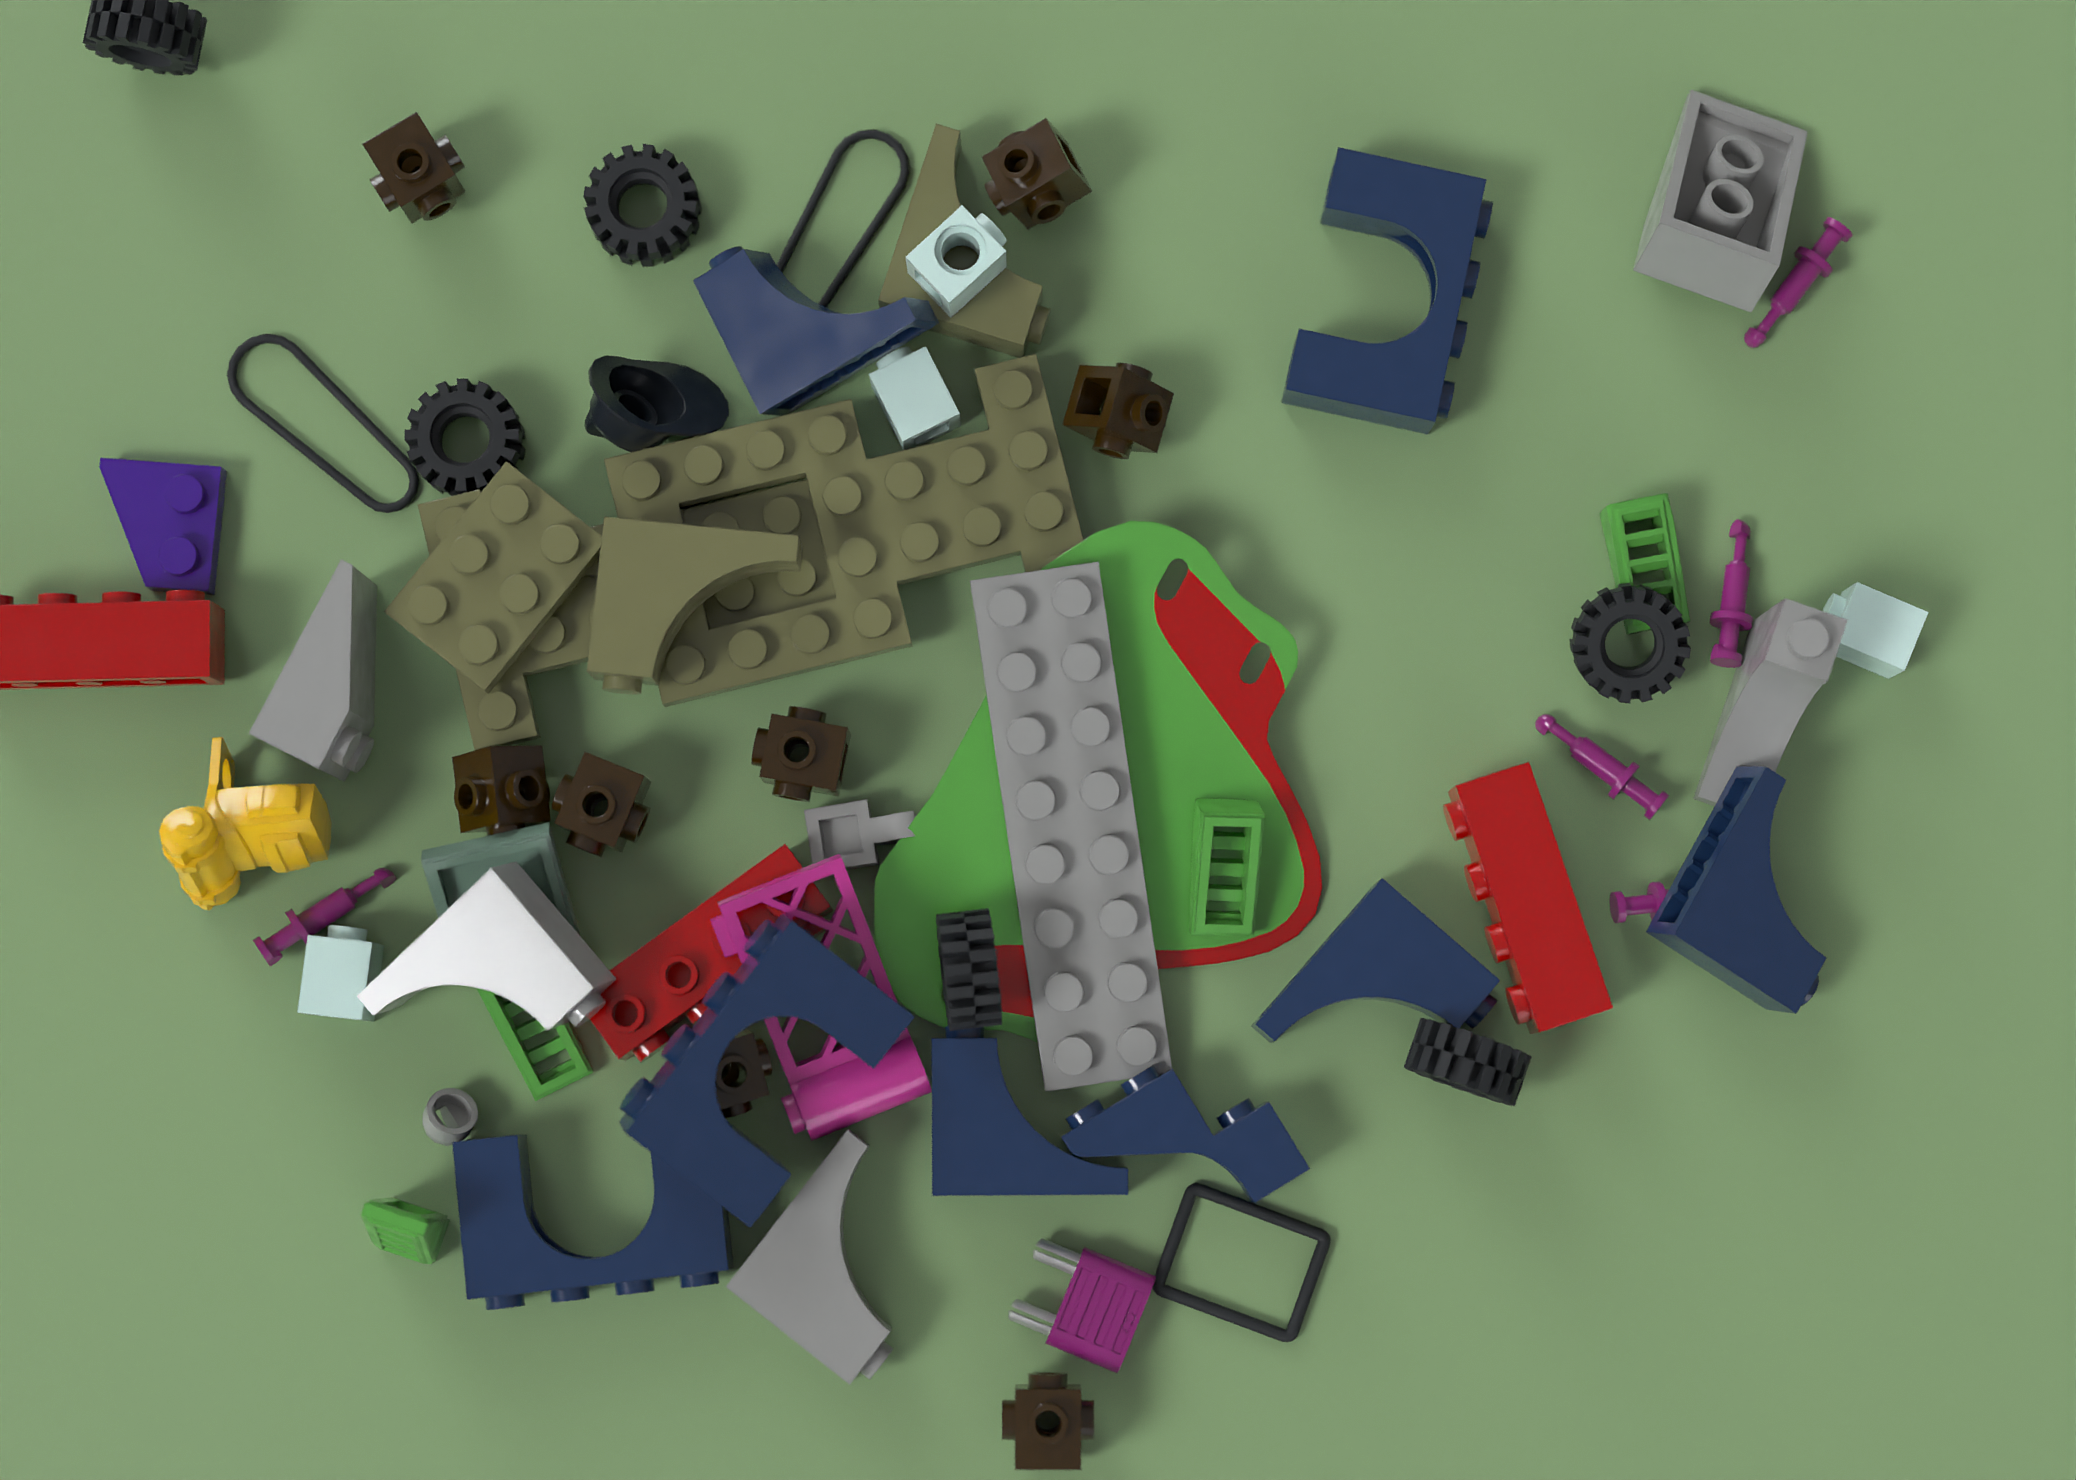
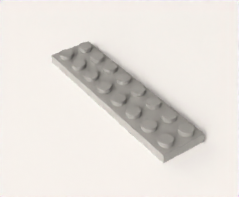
M1099 562L970 580L1045 1092L1131 1079L1154 1065L1159 1074H1164L1172 1069Z

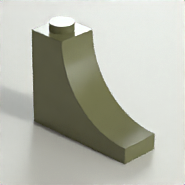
M936 123L878 299L879 308L890 305L904 297L927 300L939 321V324L929 329L930 331L1017 358L1025 357L1029 342L1040 345L1048 323L1051 309L1041 306L1043 286L1028 281L1005 268L950 318L907 272L905 257L960 207L956 190L957 164L961 152L960 131ZM961 245L951 248L945 254L943 260L953 269L965 270L977 262L979 255L972 248Z
M604 517L587 672L595 680H603L602 690L613 693L638 695L642 692V684L659 686L663 664L675 636L685 621L703 602L721 589L751 576L780 571L801 572L803 545L799 535Z

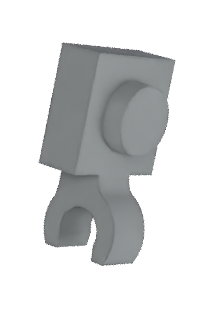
M867 799L804 810L812 864L840 854L846 870L879 865L878 845L896 844L900 838L915 836L908 829L917 815L915 811L872 818L870 802Z

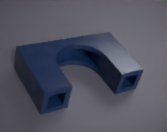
M1338 147L1332 165L1320 224L1386 238L1407 249L1420 263L1427 277L1430 290L1429 311L1425 320L1411 333L1386 343H1365L1299 329L1293 345L1281 403L1427 435L1436 422V417L1447 419L1455 382L1444 380L1449 357L1460 358L1468 325L1466 321L1457 320L1461 298L1472 299L1480 269V261L1470 260L1474 237L1485 239L1492 213L1493 202L1483 200L1487 179Z
M781 914L775 923H772L769 919L765 920L754 931L744 947V951L749 954L744 963L733 976L725 972L714 982L702 1001L708 1007L692 1029L684 1024L674 1033L661 1053V1056L667 1061L651 1081L645 1077L638 1080L620 1105V1109L625 1114L619 1123L628 1136L750 1228L792 1174L782 1162L728 1122L719 1108L715 1091L716 1072L720 1058L731 1040L749 1025L766 1018L778 1016L801 1018L823 1029L874 1069L914 1018L911 1013L784 914Z
M527 1135L452 1142L467 1300L485 1298L486 1310L525 1306L524 1293L549 1290L551 1303L590 1298L589 1286L615 1283L616 1295L655 1291V1278L679 1276L680 1288L719 1284L718 1271L734 1268L728 1210L652 1153L654 1201L645 1227L622 1250L612 1255L594 1257L580 1255L563 1248L546 1233L540 1224L533 1203Z

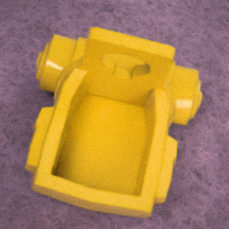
M223 737L212 738L209 783L204 808L187 806L175 809L163 819L159 829L164 856L177 871L183 891L190 897L193 904L208 911L214 906L226 904L237 895L241 885L240 873L242 871L253 870L256 867L271 866L272 870L277 873H288L289 871L307 868L313 862L328 860L331 843L332 823L327 803L315 784H275L234 788L235 762Z

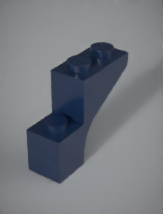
M1154 1065L1121 1084L1127 1096L1110 1107L1104 1109L1099 1099L1067 1117L1066 1121L1072 1130L1061 1136L1069 1151L1079 1157L1195 1153L1205 1156L1225 1168L1236 1179L1250 1202L1253 1203L1258 1202L1310 1169L1270 1102H1264L1255 1108L1250 1098L1243 1100L1216 1117L1222 1129L1212 1134L1174 1070L1170 1069L1164 1074L1159 1075Z

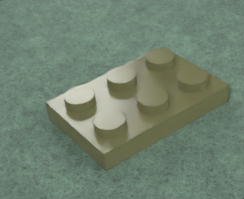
M506 461L384 612L489 694L600 557L602 536Z

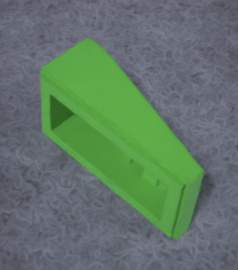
M1668 493L1605 506L1599 515L1616 588H1618V584L1630 583L1631 586H1634L1632 575L1662 569L1665 580L1642 585L1652 588L1659 594H1668L1669 601L1682 614L1681 617L1684 623L1690 622L1675 524ZM1651 518L1653 529L1625 534L1624 523ZM1657 544L1659 555L1634 560L1629 559L1628 549ZM1623 620L1626 635L1651 630L1646 623L1640 620Z
M1195 799L1189 932L1191 935L1254 937L1265 813L1260 804L1255 800ZM1213 827H1243V832L1213 831ZM1211 850H1242V859L1211 858ZM1209 876L1241 877V885L1209 884ZM1207 901L1240 902V912L1206 911Z
M477 988L535 1101L594 1072L571 1022L556 1027L558 1036L527 1051L523 1041L546 1030L536 1018H533L515 1026L512 1017L525 1011V1009L511 1000L504 1003L502 997L494 992ZM567 1049L571 1059L541 1074L538 1073L534 1064Z
M394 1197L373 1199L365 1202L361 1217L375 1246L380 1250L422 1264H432L436 1261L450 1219H447L448 1215Z

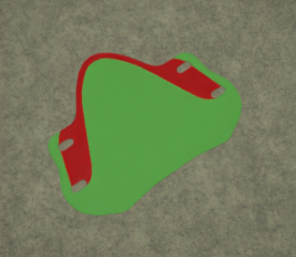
M1128 521L1097 531L1054 559L1041 570L1099 562L1158 970L1218 964L1270 952L1295 938L1316 914L1322 891L1320 856L1310 827L1292 789L1273 756L1267 740L1269 720L1297 668L1298 648L1296 640L1280 622L1252 605L1237 593L1209 551L1184 532L1164 524L1146 521ZM1182 559L1187 563L1188 571L1180 588L1172 599H1161L1157 593V587L1172 560ZM1256 643H1266L1271 653L1259 678L1254 683H1244L1239 673L1251 648ZM986 695L935 791L909 825L908 829L915 836L900 838L879 867L874 890L875 946L896 998L919 1017L945 1028V1026H948L945 1002L941 998L943 984L938 952L936 914L988 908L994 933L997 969L999 971L1002 1025L984 1027V1030H1004L1037 1042ZM1195 799L1255 800L1260 804L1265 813L1254 937L1191 935L1189 932L1193 819ZM1214 826L1213 831L1243 832V827ZM1212 849L1211 858L1242 859V850ZM1209 876V884L1241 885V877ZM1207 901L1206 911L1240 912V902Z

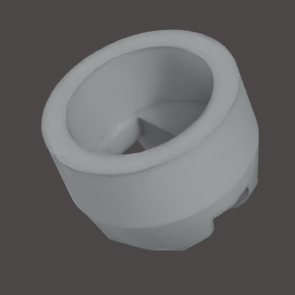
M444 1088L435 1092L430 1097L423 1112V1127L426 1135L435 1143L445 1146L452 1145V1142L464 1140L469 1136L477 1121V1105L470 1095L459 1089ZM440 1110L446 1126L443 1124V1122L438 1117L435 1111Z

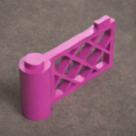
M840 854L718 902L722 915L710 920L725 957L738 953L742 964L747 959L749 954L744 951V947L750 937L744 934L736 912L763 902L784 911V915L792 920L793 916L825 928L826 931L820 943L827 949H829L835 934L860 943L864 957L857 972L866 978L870 969L876 987L897 1002ZM833 874L841 898L830 921L798 907L809 883ZM794 890L789 903L775 898ZM846 909L855 931L840 925ZM787 1016L782 1029L777 1017L764 1019L792 1091L791 1094L781 1097V1101L794 1133L796 1134L807 1129L811 1141L932 1092L923 1064L907 1027L873 1069L842 1044L835 1047L837 1040L829 1034L820 1053L795 1063L787 1041L797 1018Z

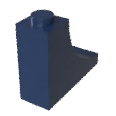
M742 246L727 249L716 255L709 262L711 269L693 280L759 414L782 416L790 414L939 324L929 301L904 297L882 308L862 313L843 314L830 310L809 299L790 283L777 267L770 253L743 249Z
M1736 766L1646 933L1764 1009L1797 1014L1800 1007L1806 1004L1816 992L1819 984L1818 973L1827 957L1809 944L1793 925L1784 910L1773 879L1770 860L1771 826L1776 804L1786 779L1767 766Z
M1381 878L1363 896L1251 1027L1268 1042L1272 1043L1298 1020L1324 1006L1352 1000H1380L1410 1007L1426 1014L1439 1023H1446L1458 1029L1464 1022L1474 1029L1497 1003L1498 1000L1490 992L1500 980L1388 882Z
M945 1026L946 1038H932V1196L1128 1195V1168L1108 1167L1078 1159L1048 1142L1028 1123L1015 1105L1005 1084L998 1056L997 1038H984V1027L949 1031L948 1026Z

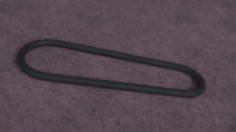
M875 129L860 130L845 137L834 149L777 263V267L783 273L842 154L850 145L863 139H876L887 143L893 148L900 160L901 172L897 184L818 304L825 308L829 305L906 186L910 174L909 158L902 144L888 133Z
M263 334L251 337L237 347L229 360L227 378L230 391L242 406L373 510L391 513L402 510L411 503L417 493L419 483L417 470L412 462L295 343L283 336ZM265 343L278 344L289 350L404 467L409 477V487L404 497L397 502L389 504L380 503L371 498L247 398L240 389L236 376L238 363L244 354L254 346Z

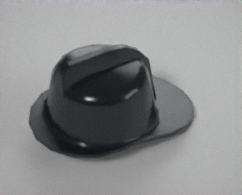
M606 355L595 359L588 370L589 384L594 393L585 419L586 432L590 435L606 438L617 447L629 452L659 446L672 435L702 436L716 432L724 426L729 416L728 401L721 389L704 374L684 365L659 361L632 360L625 357Z

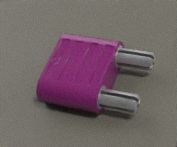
M1041 1238L1036 1243V1246L1072 1260L1077 1264L1076 1266L1035 1249L1033 1251V1259L1071 1274L1072 1277L1057 1314L1016 1299L1011 1305L1018 1310L1052 1323V1326L1009 1310V1320L1047 1335L1045 1344L1118 1373L1153 1288L1156 1276L1086 1247L1079 1254Z

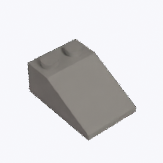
M1690 90L1643 227L1633 271L1752 312L1780 266L1808 131Z
M340 560L249 734L344 782L350 770L355 773L361 770L374 744V739L369 737V734L374 727L377 585L353 565Z

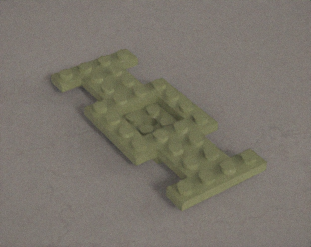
M1033 354L975 368V376L989 430L866 459L852 400L848 399L604 459L618 518L799 535L803 545L801 572H770L737 581L708 598L690 615L675 636L663 664L658 686L663 706L669 707L912 647L898 585L1020 555L1025 572L1038 571L1082 542L1083 536L1037 355ZM807 478V479H805V480H801V481H797V482H793V483H789V484H785V485H781V486H777V487H773V488H768V489H764V490H760V491H756V492H752V493H748V494H744V495H740V496H736V497H732V498H727V499H723V500H719V501H715V502H711V503H707V504H703V505H699V506H695V507H691V508H687V509H682V510H681V508H684V507H688V506H692V505H696V504H700V503H705V502H709V501H713V500H717V499H721V498H725V497H729V496H733V495H737V494H741V493H745V492H750V491H754V490H758V489H762V488H766V487H770V486H774V485H778V484H782V483H786V482H791V481H795V480ZM480 489L417 504L429 555L482 492ZM603 524L591 527L602 536ZM600 557L489 694L456 669L474 750L489 746H510L541 738L527 676L588 662Z

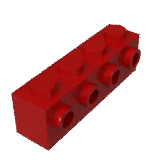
M172 590L166 592V601H141L140 593L112 591L102 593V602L77 603L78 596L69 593H43L38 595V604H14V597L0 595V690L225 685V609L211 600H205V592L197 590Z
M1526 762L1455 785L1448 791L1451 802L1443 805L1444 815L1453 839L1455 841L1464 839L1472 862L1464 865L1466 881L1475 902L1485 900L1492 921V925L1484 927L1485 936L1495 962H1506L1513 986L1505 988V993L1516 1024L1526 1023L1529 1033L1534 1034L1613 1009L1530 763Z
M786 844L782 845L609 970L616 980L600 994L606 1001V1004L590 1020L619 1060L626 1061L635 1055L639 1062L642 1063L666 1046L670 1040L666 1031L688 1017L693 1025L696 1024L708 1008L702 1001L714 982L725 972L733 976L740 968L742 963L738 953L728 957L724 956L710 919L722 915L718 905L719 901L802 869V865ZM809 883L798 907L824 918L834 910L815 883ZM794 890L775 898L789 903ZM761 902L738 911L736 914L744 934L751 937L765 920L769 919L772 923H775L780 915L784 914V911ZM796 916L792 918L795 924L813 938L818 937L826 930Z

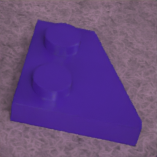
M100 458L99 468L145 587L152 591L197 590L205 592L206 595H215L227 471L221 466Z

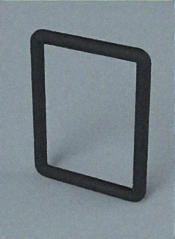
M1193 1183L1186 1188L1154 1275L1156 1279L1153 1290L1160 1297L1278 1341L1291 1342L1299 1334L1330 1247V1235L1327 1231L1317 1226L1204 1184ZM1197 1196L1318 1241L1287 1329L1165 1285Z

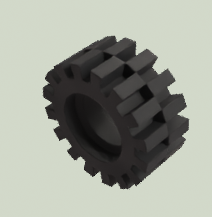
M91 0L83 43L88 50L95 51L96 55L102 58L111 57L112 62L120 65L125 63L133 65V69L144 71V68L151 69L154 73L165 75L166 71L174 76H183V73L190 75L194 74L198 69L207 19L202 17L201 12L196 9H188L189 5L182 2L172 3L169 0Z
M632 144L621 147L623 155L615 158L610 152L602 158L605 166L601 170L594 166L589 177L592 184L591 187L585 186L583 196L587 203V207L584 208L586 218L597 241H600L604 250L611 256L614 253L618 255L621 262L632 265L633 260H638L643 267L654 266L653 260L662 257L665 264L674 259L672 252L679 248L684 252L691 245L688 239L690 234L696 235L700 226L698 214H701V202L695 182L692 180L683 162L679 164L674 154L664 149L663 153L660 154L656 152L654 145L643 144V151H634ZM638 184L653 185L659 188L667 198V208L663 217L656 224L645 228L629 225L619 214V203L623 194L629 188Z
M466 378L457 379V385L449 386L444 381L435 385L438 392L432 396H429L425 391L418 398L422 404L418 411L411 408L407 417L411 423L410 430L405 429L404 440L410 448L407 454L420 475L442 494L447 492L450 496L479 489L483 491L506 461L518 470L516 467L518 459L524 460L526 449L522 445V439H526L524 428L519 421V416L508 400L499 391L495 392L489 384L478 381V385H475ZM474 417L484 422L488 428L489 444L486 451L478 459L471 462H456L448 458L442 447V437L445 429L458 418Z
M1630 583L1618 584V588L1611 590L1606 587L1598 591L1599 596L1591 602L1587 599L1580 607L1583 611L1579 618L1574 617L1571 626L1573 638L1570 639V650L1574 656L1573 661L1586 682L1595 688L1600 695L1608 699L1613 697L1620 703L1631 704V699H1639L1643 703L1653 700L1651 695L1659 691L1662 694L1672 688L1669 683L1675 677L1680 679L1686 670L1682 665L1685 658H1690L1691 647L1687 642V637L1690 636L1689 629L1684 623L1679 610L1661 593L1659 594L1652 588L1641 584L1640 587L1631 586ZM1626 619H1636L1646 623L1654 635L1652 653L1643 663L1633 667L1615 664L1609 659L1605 649V640L1610 629L1618 622Z
M989 909L936 914L940 971L949 1031L1002 1025L999 971L997 969V955Z
M1420 1018L1404 1068L1420 1076L1430 1078L1433 1081L1449 1085L1461 1091L1469 1092L1475 1096L1515 1106L1532 1056L1509 1045L1496 1042L1491 1038L1474 1034L1471 1031L1458 1029L1452 1025L1439 1023L1435 1020Z

